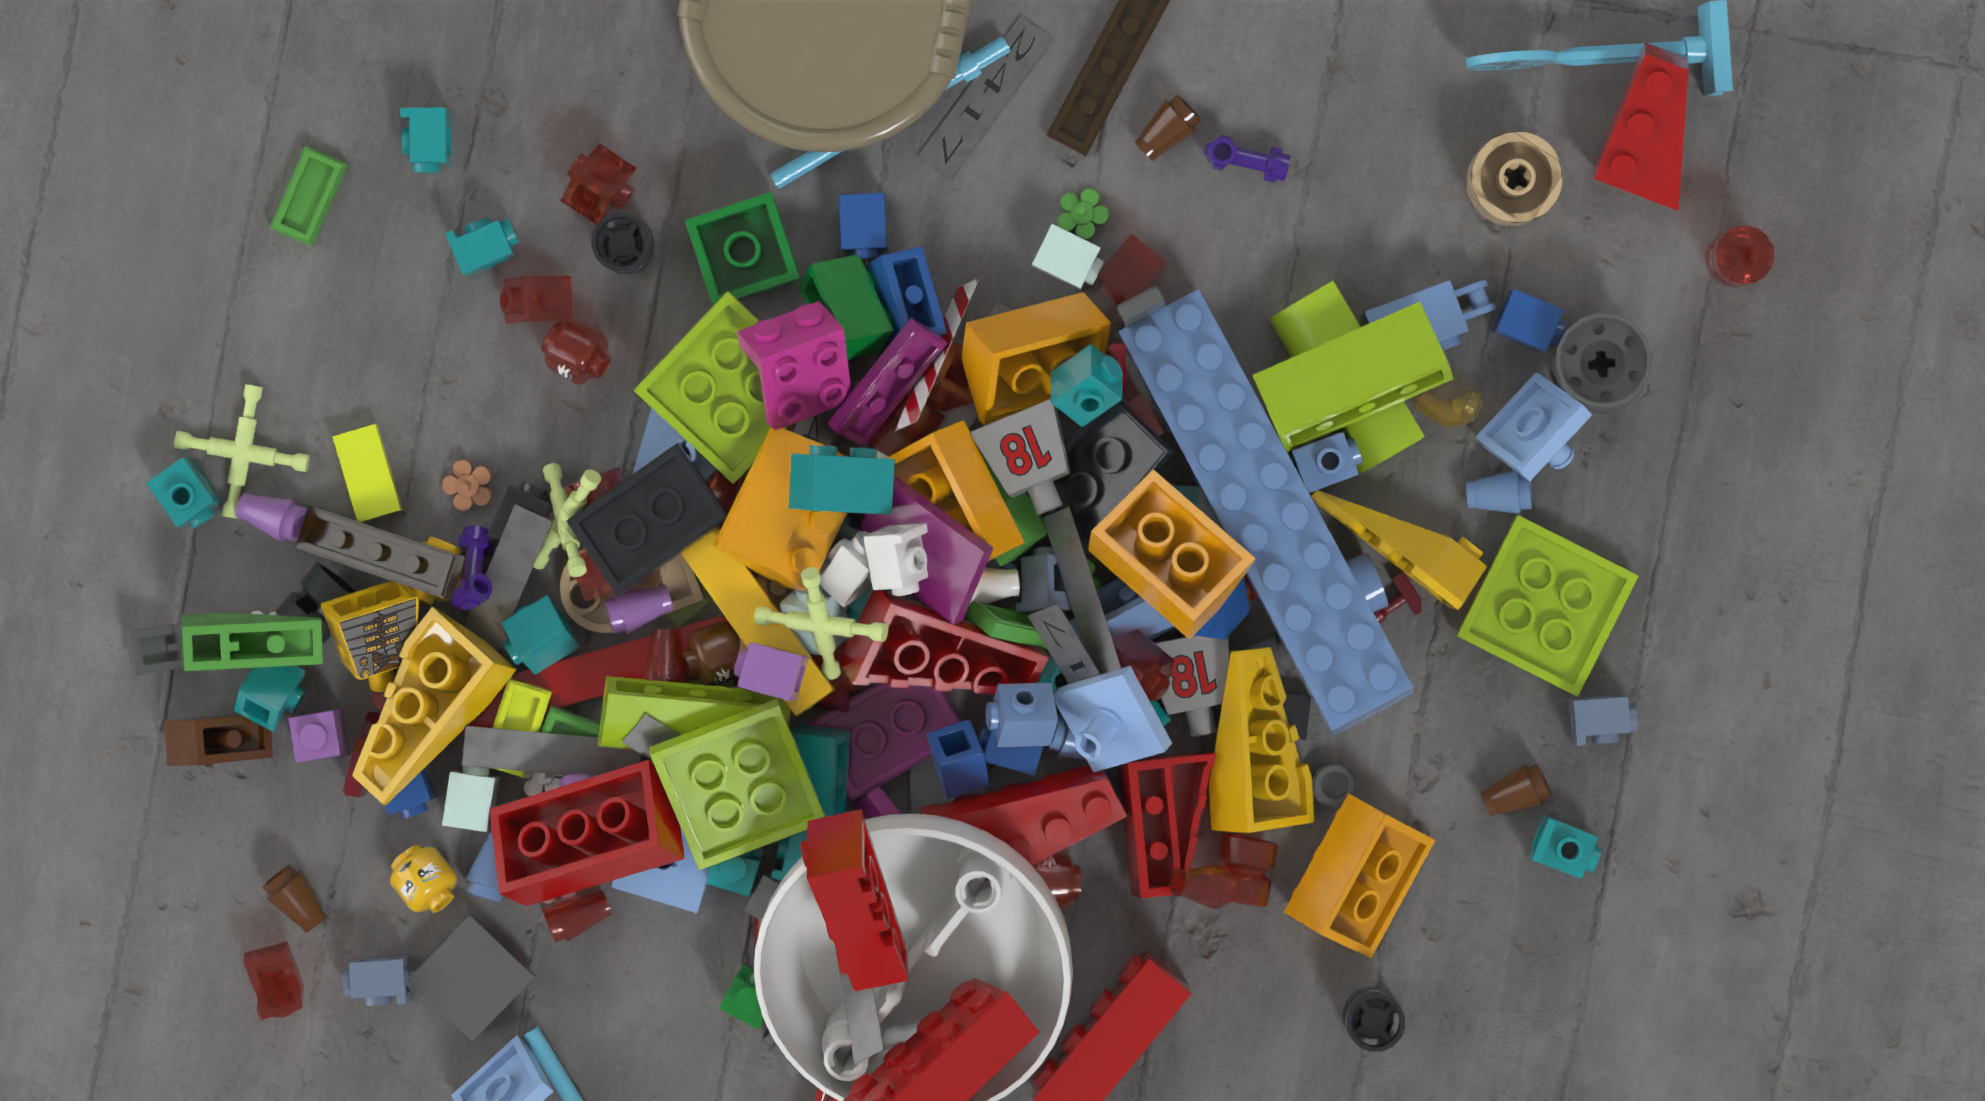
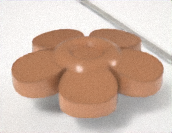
M467 459L454 463L453 472L455 475H448L443 479L442 489L449 495L458 492L453 499L455 508L467 511L471 509L473 502L480 506L489 503L492 498V491L487 486L482 485L491 481V471L483 465L478 466L473 471V465Z

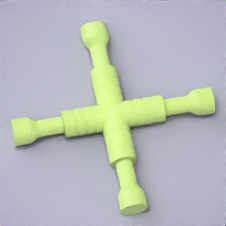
M245 384L243 393L246 400L243 417H239L235 441L210 437L209 440L193 437L189 432L177 431L175 436L174 448L187 450L195 448L206 450L209 455L231 458L227 481L230 484L228 500L223 505L221 516L239 519L236 517V508L240 498L241 487L246 484L249 462L274 466L277 463L291 466L294 470L307 472L309 467L310 455L284 454L277 452L276 448L253 444L257 423L254 415L256 404L262 396L263 387Z
M551 463L543 468L546 482L550 483L551 492L549 497L555 519L550 525L533 567L543 569L550 559L549 553L551 550L557 548L561 543L563 550L567 551L568 554L567 568L569 575L580 577L587 572L584 559L579 555L580 541L567 523V520L583 509L587 503V495L590 491L597 488L601 481V476L595 470H586L580 479L581 485L577 491H573L568 497L567 491L562 488L561 484L563 477L559 464Z
M808 567L801 572V579L809 594L806 598L809 613L791 610L788 613L774 612L769 607L758 606L755 610L754 621L758 625L768 626L776 623L786 625L787 629L813 632L817 651L823 658V663L821 664L822 672L827 679L832 680L841 674L839 662L834 659L835 643L833 635L853 637L856 634L869 636L874 641L884 642L888 635V625L874 622L870 625L856 623L855 619L829 616L825 597L819 590L821 582L819 570L814 567Z

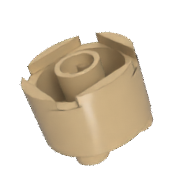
M1511 132L1491 139L1475 154L1467 172L1466 191L1474 207L1486 219L1504 226H1521L1542 216L1554 205L1562 189V171L1555 150L1544 139L1528 132ZM1518 169L1522 172L1519 180L1524 184V187L1517 186L1514 189H1510L1507 186L1509 179L1504 173H1511Z

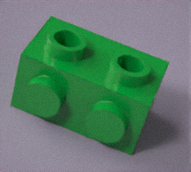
M859 254L810 265L798 286V290L805 305L820 301L844 328L847 360L879 354L893 332L892 321L889 312L883 308L875 291L873 276L865 269Z

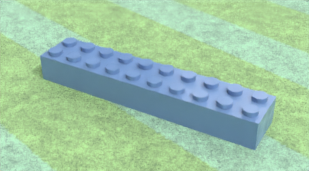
M1197 289L1118 331L1122 344H1126V351L1198 486H1200L1199 488L1221 529L1256 558L1246 575L1332 736L1413 695L1414 687L1200 290Z

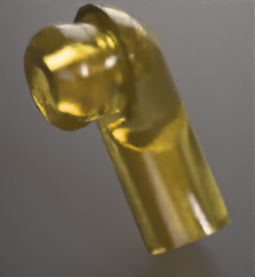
M1466 390L1461 397L1449 401H1444L1433 393L1425 391L1419 397L1414 409L1442 426L1452 428L1474 422L1482 413L1481 408L1483 407L1484 400L1481 394L1474 390Z

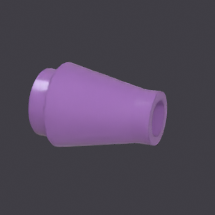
M245 492L237 504L236 517L249 522L280 542H285L286 540L294 542L299 538L307 509L299 506L298 501L294 499L257 496Z
M666 585L629 590L621 596H616L613 592L614 597L603 600L614 634L625 631L628 635L662 614L674 610Z

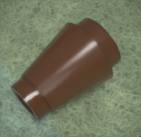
M1175 95L1170 101L1164 100L1140 134V137L1135 141V144L1150 160L1154 161L1159 155L1161 156L1197 132L1194 127L1202 120L1179 95Z
M1524 764L1491 785L1488 789L1481 791L1483 801L1490 816L1543 806L1542 801L1552 797L1539 764L1530 767Z
M291 864L274 874L262 886L268 894L266 899L301 927L305 933L315 928L327 916L323 912L302 870L296 871Z

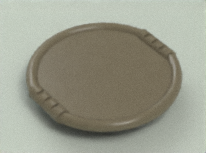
M680 0L676 17L679 18L684 49L694 73L711 99L725 114L743 128L772 143L810 152H838L869 146L885 140L907 128L934 105L951 80L955 79L972 0Z

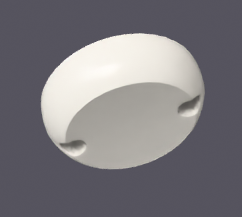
M913 813L885 815L866 819V824L908 950V981L873 988L884 1050L855 1065L851 1050V1043L853 1041L849 1035L835 944L833 940L829 939L825 920L806 878L807 868L801 857L787 872L777 887L762 918L755 948L754 977L756 995L762 1016L774 1041L785 1057L806 1079L838 1101H843L851 1093L850 1088L856 1080L865 1074H872L884 1062L885 1054L893 1046L901 1042L905 1043L918 1031L917 1025L926 1015L939 1011L951 1000L950 994L958 985L968 980L971 981L973 978L1007 991L1040 1033L968 1101H998L1023 1084L1039 1068L1053 1048L1063 1027L1072 991L1073 966L1070 938L1064 916L1055 896L1043 878L1024 857L1008 844L984 830L941 816Z

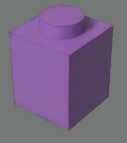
M749 642L747 650H740L735 664L734 675L740 677L737 687L788 701H797L809 657Z
M342 708L288 718L296 763L349 753Z

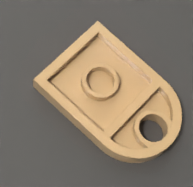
M585 548L579 551V555L585 561L587 572L583 576L572 577L569 575L567 564L563 570L560 580V596L563 606L568 615L583 628L594 632L612 633L613 629L603 600L614 597V591ZM682 554L630 589L636 590L666 585L674 610L666 612L661 616L706 600L698 577ZM583 582L590 583L597 593L595 603L587 609L578 607L573 600L575 587Z

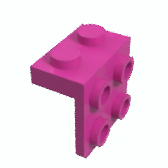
M820 301L802 305L794 311L769 320L759 321L751 327L737 331L740 348L759 369L766 421L772 429L778 430L839 407L851 394L844 328Z

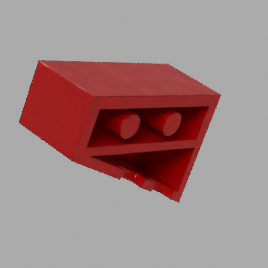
M1644 43L1594 163L1595 180L1679 211L1689 75L1688 58L1652 44Z
M1201 751L1145 757L1118 765L1122 806L1127 814V817L1123 819L1131 895L1143 899L1186 894L1198 837H1196L1202 809L1205 808L1206 790L1217 753Z

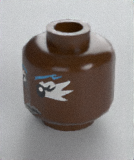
M722 621L690 633L687 642L688 650L681 653L685 669L690 678L698 676L704 685L716 686L739 678V676L734 675L733 667L739 652L740 637L730 623Z

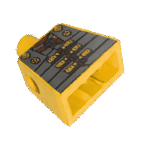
M388 581L321 603L322 612L342 663L356 679L363 680L368 678L369 687L375 692H385L388 683L394 682V669L399 668L403 659L399 655L404 642L418 626V596L410 587L394 581Z

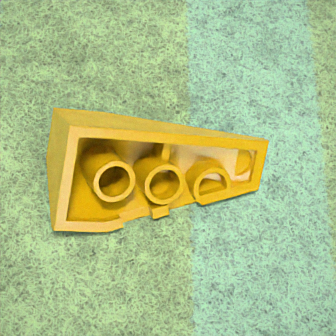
M1319 490L1313 491L1310 494L1316 504L1448 608L1458 610L1487 568L1479 560L1483 552L1464 537H1461L1457 543L1450 537Z
M435 607L429 610L404 642L399 655L403 659L393 683H388L384 693V697H387L378 722L371 726L352 775L383 805H387L492 702L517 670L485 640Z
M1271 647L1231 651L1214 751L1217 754L1209 781L1211 830L1251 833L1314 822L1312 776L1308 764L1301 763L1295 741L1300 738L1296 726L1289 725L1283 707L1286 694Z

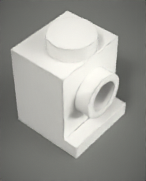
M926 523L888 525L863 536L873 590L892 589V595L894 596L908 595L920 590L918 582L928 577L927 555L923 549L921 535L928 532Z
M859 531L850 541L847 538L839 541L828 555V559L831 562L822 566L819 571L821 579L819 585L843 607L865 595L872 587L863 536L870 533L866 531Z

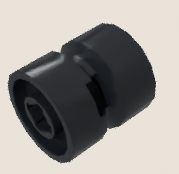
M613 213L604 217L596 225L592 233L591 247L595 258L604 267L618 274L632 275L642 271L651 262L655 253V239L652 231L637 217L628 213Z
M316 562L300 581L303 588L301 592H291L276 609V613L280 616L321 618L323 646L331 637V633L322 612L321 603L356 591L333 571Z
M1363 987L1354 991L1345 1002L1342 1010L1343 1024L1350 1038L1360 1048L1370 1052H1383L1392 1048L1401 1039L1405 1030V1015L1399 1003L1388 991L1378 987Z

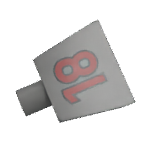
M1051 399L971 431L974 441L1011 498L1028 492L1037 515L1062 506L1053 481L1069 475L1070 468L1057 408L1051 403Z
M1194 635L1190 640L1183 636L1141 645L1167 714L1186 712L1190 737L1217 732L1212 706L1222 704L1229 666L1228 638L1222 640Z

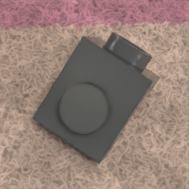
M181 623L125 632L132 676L184 668Z

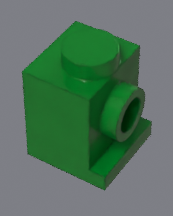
M743 963L718 1009L758 1030L764 1018L756 995L754 968Z

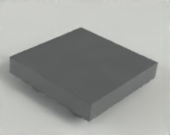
M471 913L410 976L408 981L473 1042L536 975Z

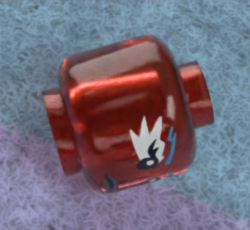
M576 318L568 319L564 323L561 321L555 323L546 334L541 346V351L545 354V365L551 371L575 385L586 384L593 377L600 379L607 371L611 362V356L607 354L609 346L607 337L602 332Z
M1057 852L1032 865L1055 896L1060 910H1065L1069 907L1072 900L1078 899L1081 888V870L1078 864H1073L1071 857L1067 853Z

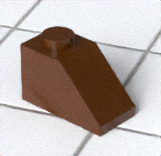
M242 715L164 721L167 766L206 765L273 757L271 731Z

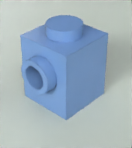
M1343 432L1289 451L1292 462L1309 493L1359 475L1356 465L1362 463L1359 449L1354 438L1346 440Z
M998 684L993 702H988L986 706L987 728L994 730L997 747L1051 745L1058 722L1052 684Z

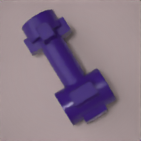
M1220 135L1213 143H1207L1203 154L1207 157L1214 170L1223 171L1229 164L1264 172L1263 180L1275 183L1276 180L1285 181L1291 156L1282 153L1283 149L1271 147L1269 154L1238 148L1231 141V137Z
M467 526L463 529V534L459 536L458 546L461 547V554L465 555L463 578L457 581L452 600H450L459 610L470 611L488 600L492 593L491 581L486 575L482 574L483 556L486 557L492 554L493 543L489 542L490 536L487 535L489 530L482 526Z

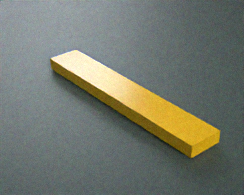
M718 527L681 554L747 648L749 642H755L809 657L798 700H785L795 716H799L835 689L792 629H787L786 625L776 623L768 626L755 624L754 614L758 606L769 607L774 612L780 611L748 567L713 547L721 530Z

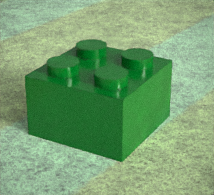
M772 192L685 220L712 305L727 291L741 302L802 281L775 196Z

